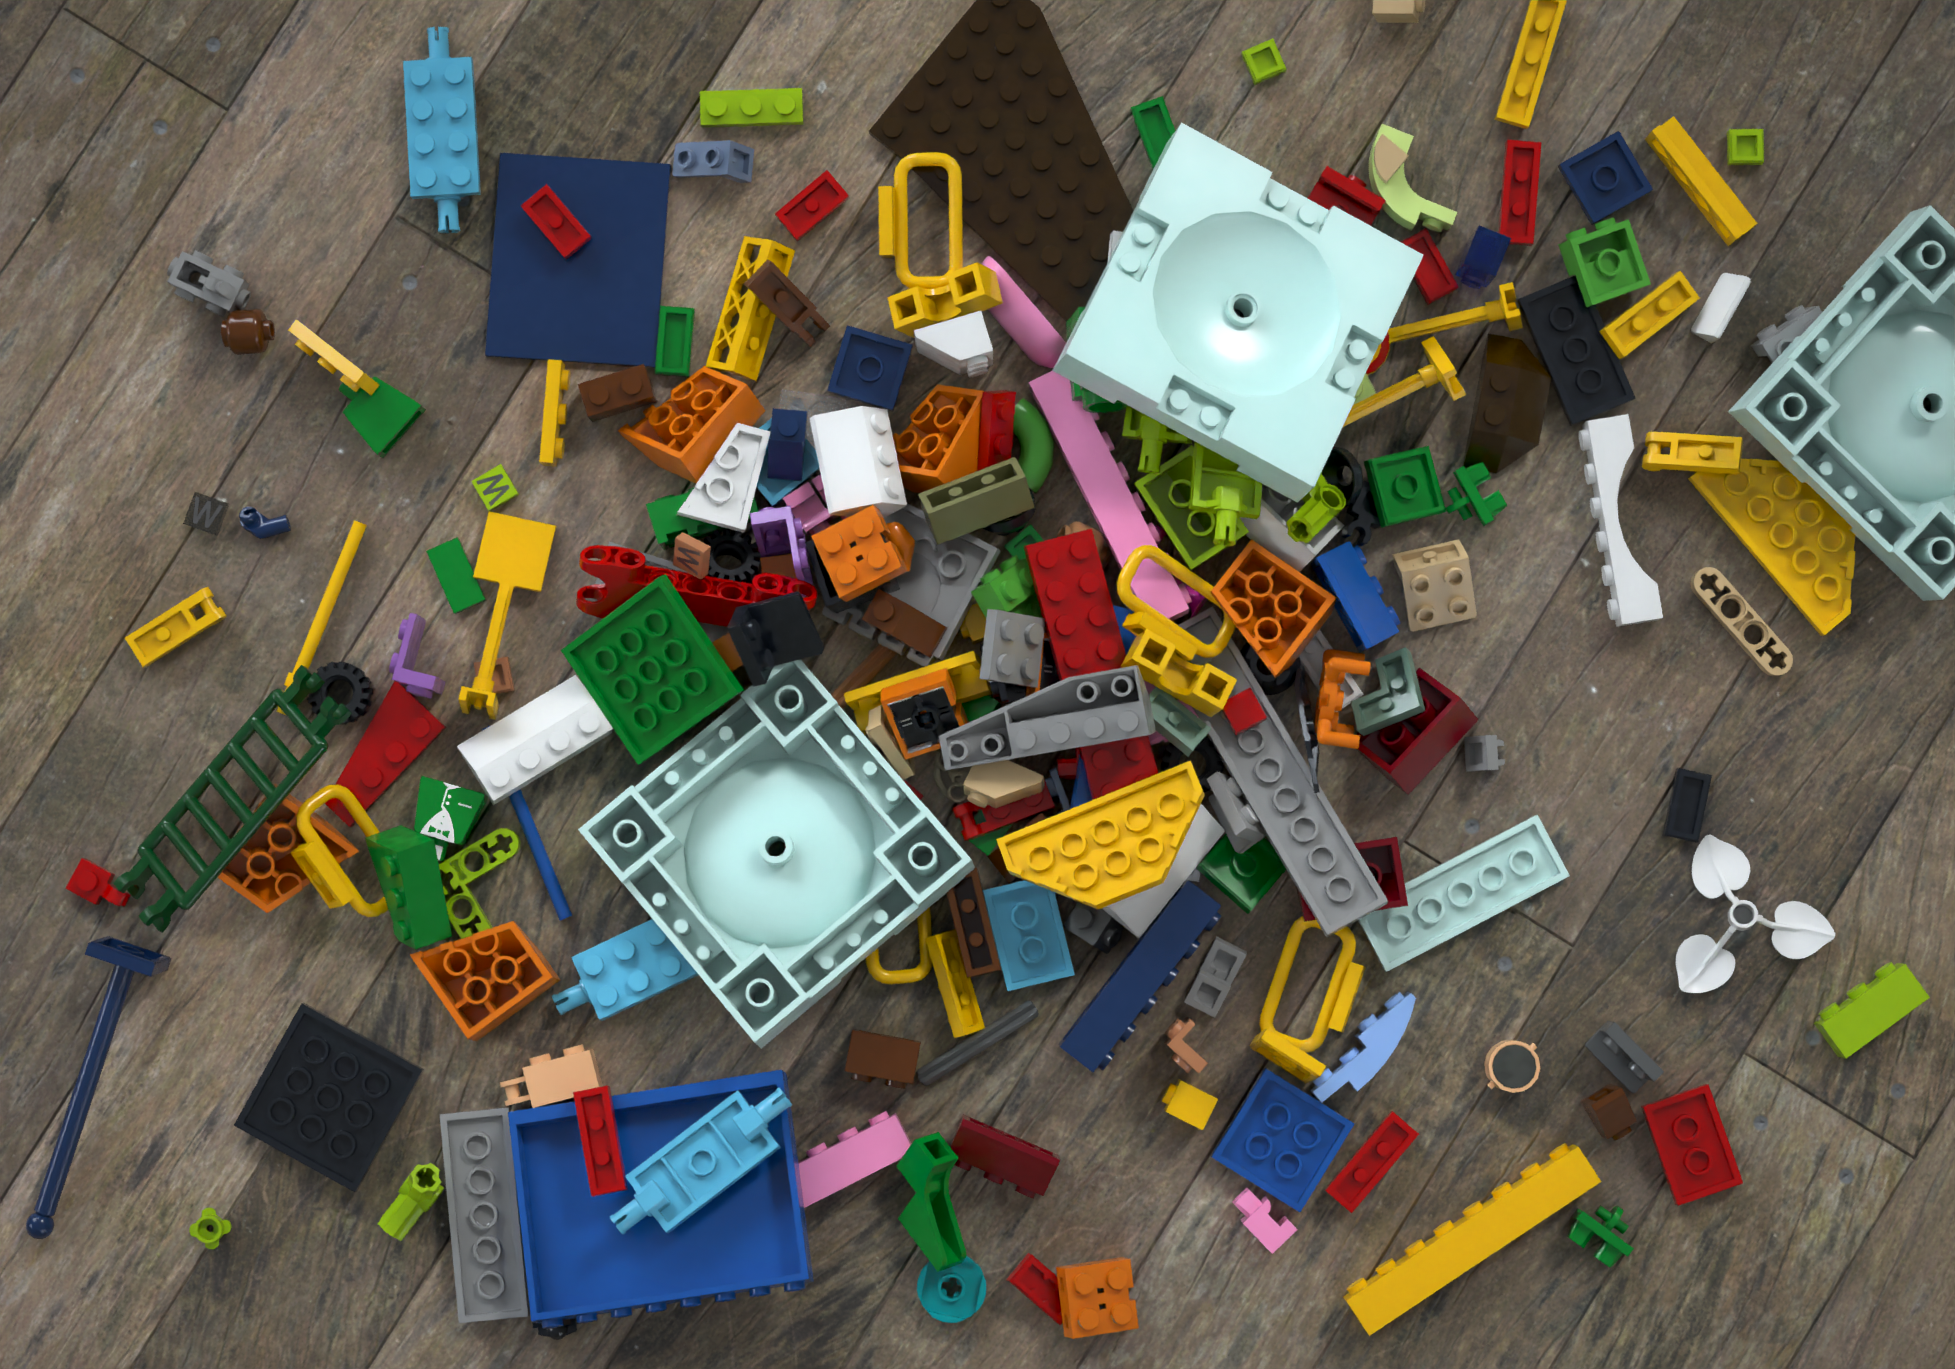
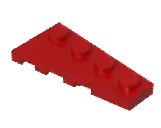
M394 681L335 785L338 784L348 788L364 810L367 811L447 727L410 692H407L402 684ZM332 798L325 803L349 827L356 823L339 799Z

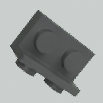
M1607 1021L1585 1043V1047L1631 1093L1637 1092L1648 1080L1655 1082L1664 1073L1613 1021Z

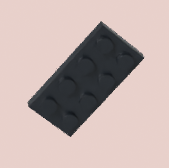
M1576 275L1517 300L1570 426L1636 399L1620 360L1599 332L1605 325L1596 304L1586 307Z

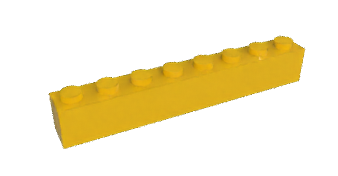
M1566 1143L1558 1146L1548 1154L1551 1159L1540 1166L1537 1162L1528 1166L1520 1172L1521 1179L1512 1185L1509 1182L1501 1184L1491 1192L1493 1197L1485 1203L1481 1204L1480 1201H1476L1462 1211L1464 1217L1455 1223H1452L1451 1220L1442 1223L1433 1230L1435 1236L1425 1243L1422 1239L1417 1240L1404 1250L1406 1255L1396 1262L1391 1258L1375 1269L1378 1274L1366 1281L1363 1277L1346 1288L1349 1293L1343 1296L1365 1332L1369 1336L1602 1182L1580 1148L1574 1144L1568 1147Z

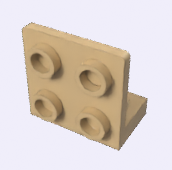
M1459 539L1392 554L1394 567L1402 581L1410 631L1414 632L1472 619L1477 616L1469 557Z

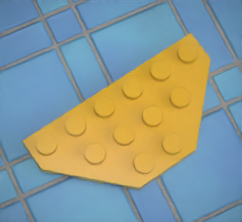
M1741 459L1739 474L1695 472L1688 478L1821 636L1826 635L1851 614L1852 600L1850 595L1855 565V534L1850 531L1852 526L1806 482L1801 483L1779 461L1762 459Z
M1190 760L996 840L1006 868L1011 875L1095 909H1101L1164 883L1205 794Z

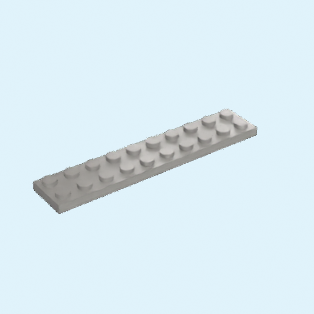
M1212 606L1178 626L1201 642L1211 644L1223 623ZM1230 638L1223 652L1213 658H1203L1195 654L1193 659L1188 662L1196 665L1209 663L1237 679L1228 698L1251 688L1267 716V719L1262 723L1235 735L1222 710L1209 717L1193 708L1199 719L1212 728L1207 735L1230 775L1233 776L1241 789L1247 804L1252 807L1258 817L1260 826L1325 936H1331L1388 903L1386 896L1321 787L1319 786L1320 792L1314 793L1308 765L1232 638Z

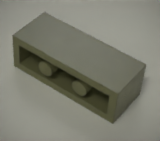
M1015 457L918 494L927 525L937 545L1034 508L1026 476Z

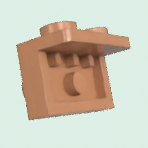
M1188 1017L1183 1022L1177 1018L1164 1033L1168 1037L1164 1043L1175 1052L1171 1059L1183 1070L1189 1073L1193 1068L1197 1073H1200L1208 1063L1182 1040L1195 1026V1023Z

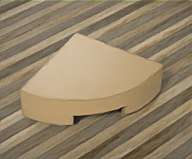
M1383 134L1378 139L1374 149V164L1379 178L1386 184L1409 155Z

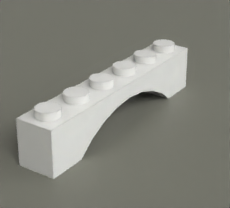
M1629 414L1589 420L1582 425L1583 430L1579 431V443L1581 450L1587 451L1589 464L1584 465V472L1587 484H1592L1594 498H1590V508L1593 518H1598L1600 531L1596 532V543L1598 551L1604 552L1606 565L1602 566L1601 571L1604 585L1610 586L1612 599L1607 600L1609 617L1611 620H1615L1616 627L1657 621L1663 618L1658 584L1642 570L1632 557L1624 541L1618 519L1617 498L1619 483L1625 464L1634 449Z

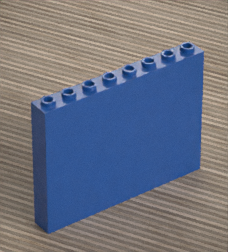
M775 1070L611 1096L625 1175L629 1174L737 1090L750 1106L753 1104L754 1107L779 1087L787 1099L790 1100L787 1074L783 1070ZM575 1102L508 1112L531 1321L538 1324L542 1323L543 1329L561 1327L565 1319L576 1318L577 1323L598 1321V1314L611 1313V1318L627 1317L632 1315V1309L644 1307L646 1313L667 1310L666 1304L680 1302L681 1308L702 1305L701 1299L715 1297V1302L736 1300V1293L749 1292L750 1297L766 1296L771 1294L770 1288L784 1286V1292L799 1291L805 1289V1283L814 1282L791 1107H788L767 1123L769 1126L767 1128L781 1148L669 1234L664 1231L654 1216L649 1217L648 1215L627 1230L625 1234H622L617 1229L616 1223L612 1222L610 1216L635 1199L634 1194H636L627 1178L628 1190L596 1197L591 1196Z

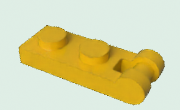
M1648 432L1645 438V446L1648 448L1647 454L1643 455L1642 468L1648 471L1667 469L1739 474L1743 439L1742 437ZM1669 447L1670 455L1661 454V449Z
M209 587L197 591L125 637L142 667L146 668L227 617L221 607L217 608L212 600L214 595ZM200 606L205 615L197 620L191 610Z

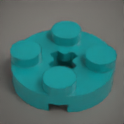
M966 1255L965 1260L961 1264L939 1272L928 1261L919 1274L917 1294L922 1306L933 1318L942 1322L957 1323L971 1317L981 1308L986 1296V1279L981 1266L968 1255ZM950 1277L956 1278L957 1284L962 1286L961 1292L956 1291L953 1297L947 1296V1290L941 1288L942 1283L949 1282Z

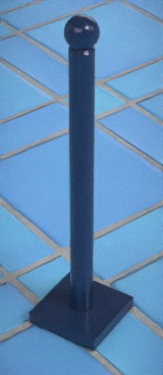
M110 936L88 943L85 955L115 965L34 1208L35 1213L31 1214L26 1221V1230L35 1239H44L53 1232L54 1220L52 1216L55 1215L134 972L150 977L168 970L171 962L169 956Z

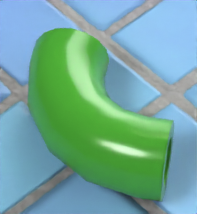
M1022 398L1015 406L1013 434L1018 438L1020 444L1018 463L1026 476L1029 489L1037 493L1043 486L1053 466L1054 440L1047 420L1032 403Z

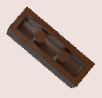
M974 868L964 879L947 892L967 978L1002 970L979 871L977 868Z

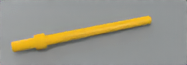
M354 520L293 672H288L284 685L287 686L286 689L292 684L294 674L301 665L307 669L311 665L367 527L363 523ZM278 706L276 712L286 715Z

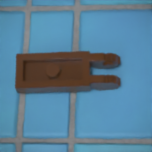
M767 259L744 283L791 332L795 333L809 347L816 341L801 326L808 317L824 332L830 327L827 321L816 311L817 307L772 261Z

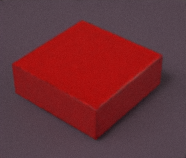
M1251 688L1228 698L1222 710L1235 735L1267 719Z

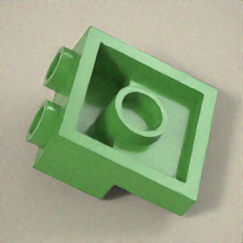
M1614 217L1594 224L1596 231L1588 234L1585 228L1565 234L1566 242L1558 244L1569 277L1576 275L1586 307L1651 284L1629 219L1616 223Z
M1015 555L999 564L1001 571L996 568L980 578L982 584L971 591L985 618L987 617V609L1043 618L1026 557L1019 560L1018 556Z

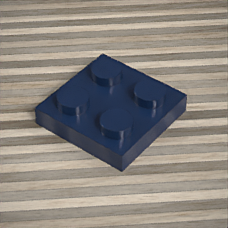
M1619 131L1558 166L1591 225L1653 190Z
M847 325L828 386V393L893 412L913 345Z

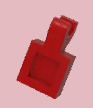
M81 858L65 888L95 905H99L102 898H105L119 907H125L131 897V894L128 892L122 893L116 886L111 884L115 876L114 873L86 858Z

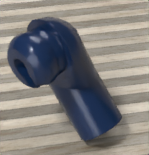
M250 506L243 508L239 513L241 526L259 539L291 531L287 515L268 519L254 507Z

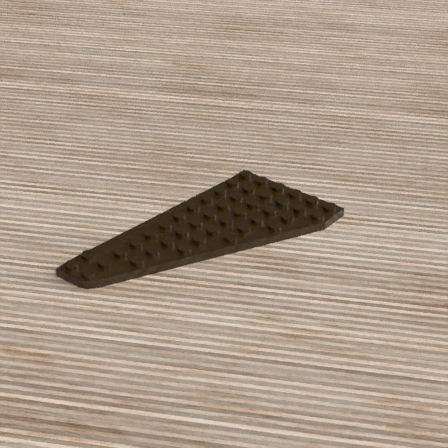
M976 0L871 127L869 134L900 159L909 154L927 152L945 153L954 158L959 164L962 174V220L1067 322L1078 307H1086L1108 262L1110 234L1113 230L1124 231L1133 213V209L1040 7L1031 0ZM940 166L913 167L911 170L949 206L948 173L946 169Z

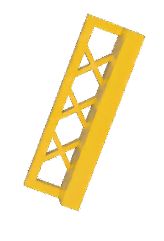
M1674 116L1663 125H1659L1652 130L1645 138V141L1727 246H1730L1758 224Z
M744 236L706 367L731 372L747 380L757 381L776 316L749 289L742 297L740 291L742 285L767 259L772 261L788 277L795 250L773 240ZM760 247L757 259L751 264L750 258L753 248ZM739 313L738 324L732 329L730 326L732 318ZM729 345L730 351L726 363L719 362L723 349Z
M975 651L952 657L844 693L845 701L854 710L858 728L864 735H867L866 727L869 723V710L880 705L882 706L880 702L881 689L947 668L957 692L956 703L961 702L962 704L992 694L989 681L979 679L981 658Z

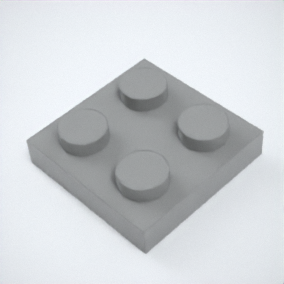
M987 609L979 679L1038 688L1045 619L1002 610Z

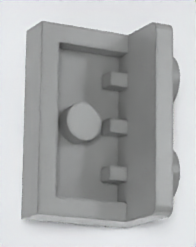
M1800 305L1785 315L1787 321L1777 328L1775 324H1772L1757 334L1759 340L1751 345L1757 356H1768L1771 363H1773L1797 336H1801L1822 313L1820 307L1804 308L1803 305Z
M1217 771L1207 778L1213 794L1209 796V801L1235 852L1241 854L1263 839L1266 834L1260 826L1259 819L1252 807L1244 799L1243 793L1233 776L1230 777Z

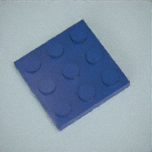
M1265 1068L1211 1157L1293 1209L1301 1212L1353 1128L1354 1123Z

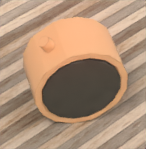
M1504 1040L1492 1046L1486 1055L1484 1063L1486 1076L1490 1080L1487 1084L1491 1090L1497 1087L1512 1093L1522 1092L1530 1088L1538 1079L1540 1072L1539 1057L1535 1053L1537 1046L1534 1043L1529 1046L1516 1040Z

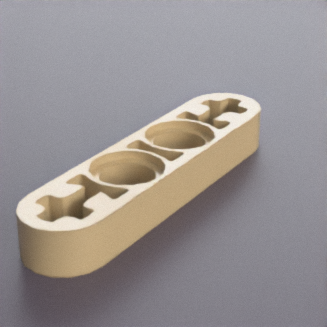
M1705 567L1695 572L1690 582L1693 593L1757 666L1769 676H1780L1787 673L1793 664V656L1790 650L1724 575L1712 567ZM1701 575L1706 578L1713 576L1715 579L1712 583L1714 589L1717 592H1721L1724 588L1727 594L1719 597L1713 604L1710 598L1716 595L1709 588L1704 591L1700 588V585L1703 583L1700 578ZM1726 599H1732L1739 605V614L1735 618H1727L1721 612L1722 603ZM1755 625L1762 631V639L1758 644L1753 645L1745 640L1744 631L1747 626ZM1770 640L1773 645L1767 647V649L1773 655L1782 654L1783 658L1780 662L1783 667L1776 666L1771 668L1769 666L1772 660L1766 651L1761 652L1759 656L1756 650L1764 647Z

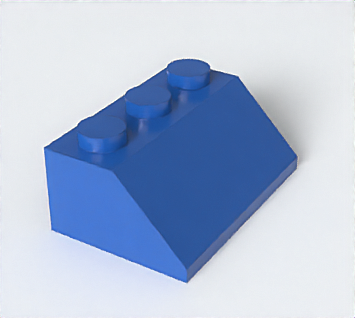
M1348 541L1316 557L1310 563L1323 588L1336 597L1334 608L1359 653L1399 632L1397 625L1400 624V620L1393 607L1389 606L1386 608L1380 595L1384 594V591L1375 576L1369 577L1363 565L1367 564V560L1358 545L1353 547L1351 542Z

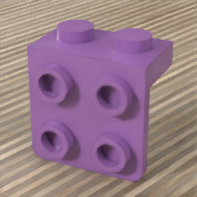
M791 506L780 508L766 507L759 512L750 513L751 524L761 558L792 552L797 579L812 585L813 580L810 564L808 563V550L805 544L806 539L803 533L801 518L793 517Z
M410 613L408 620L403 619L401 622L398 639L402 640L399 653L394 652L389 672L393 673L392 680L407 686V692L431 699L433 693L442 695L445 681L436 676L413 671L426 620L417 614Z

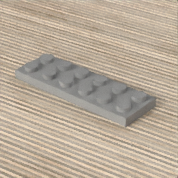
M510 1107L440 1114L459 1323L528 1317L530 1315L508 1112H511Z

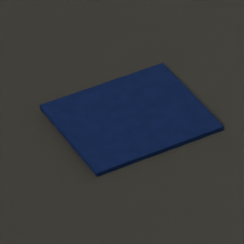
M500 153L485 356L547 361L550 359L562 360L563 362L621 366L644 364L646 367L655 368L671 164ZM546 184L592 237L591 240L567 260L564 259L521 208L525 201Z

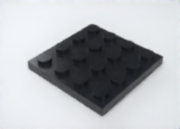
M301 1003L234 1126L349 1190L357 1192L424 1069L311 1006Z

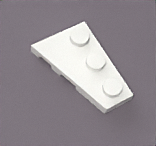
M737 423L677 512V515L744 533L770 431Z

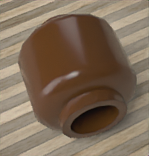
M260 309L238 310L230 312L227 320L222 321L221 336L224 346L229 347L236 355L263 353L266 351L269 341L275 338V328L273 321L267 320L265 314Z

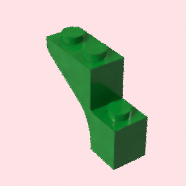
M939 1132L915 1139L896 1166L916 1192L898 1220L937 1272L959 1265L966 1258L965 1245L949 1195V1177L958 1157Z

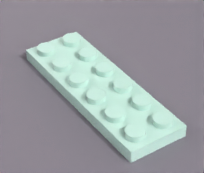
M1534 815L1406 882L1405 889L1408 906L1377 910L1358 921L1384 971L1387 972L1570 875L1539 816Z

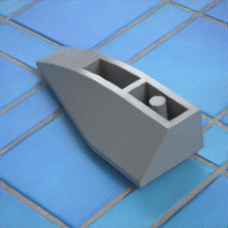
M1138 665L1068 677L939 736L946 771L1147 736L1156 732L1148 691Z

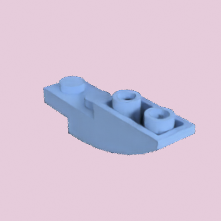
M1400 991L1384 1003V1006L1387 1008L1377 1017L1372 1013L1357 1025L1360 1031L1354 1036L1363 1047L1359 1050L1355 1046L1339 1058L1342 1062L1339 1067L1333 1072L1327 1068L1320 1077L1313 1080L1316 1086L1310 1091L1318 1101L1322 1103L1347 1082L1358 1092L1381 1069L1397 1047L1408 1025L1416 1000L1412 993L1407 992L1402 995Z

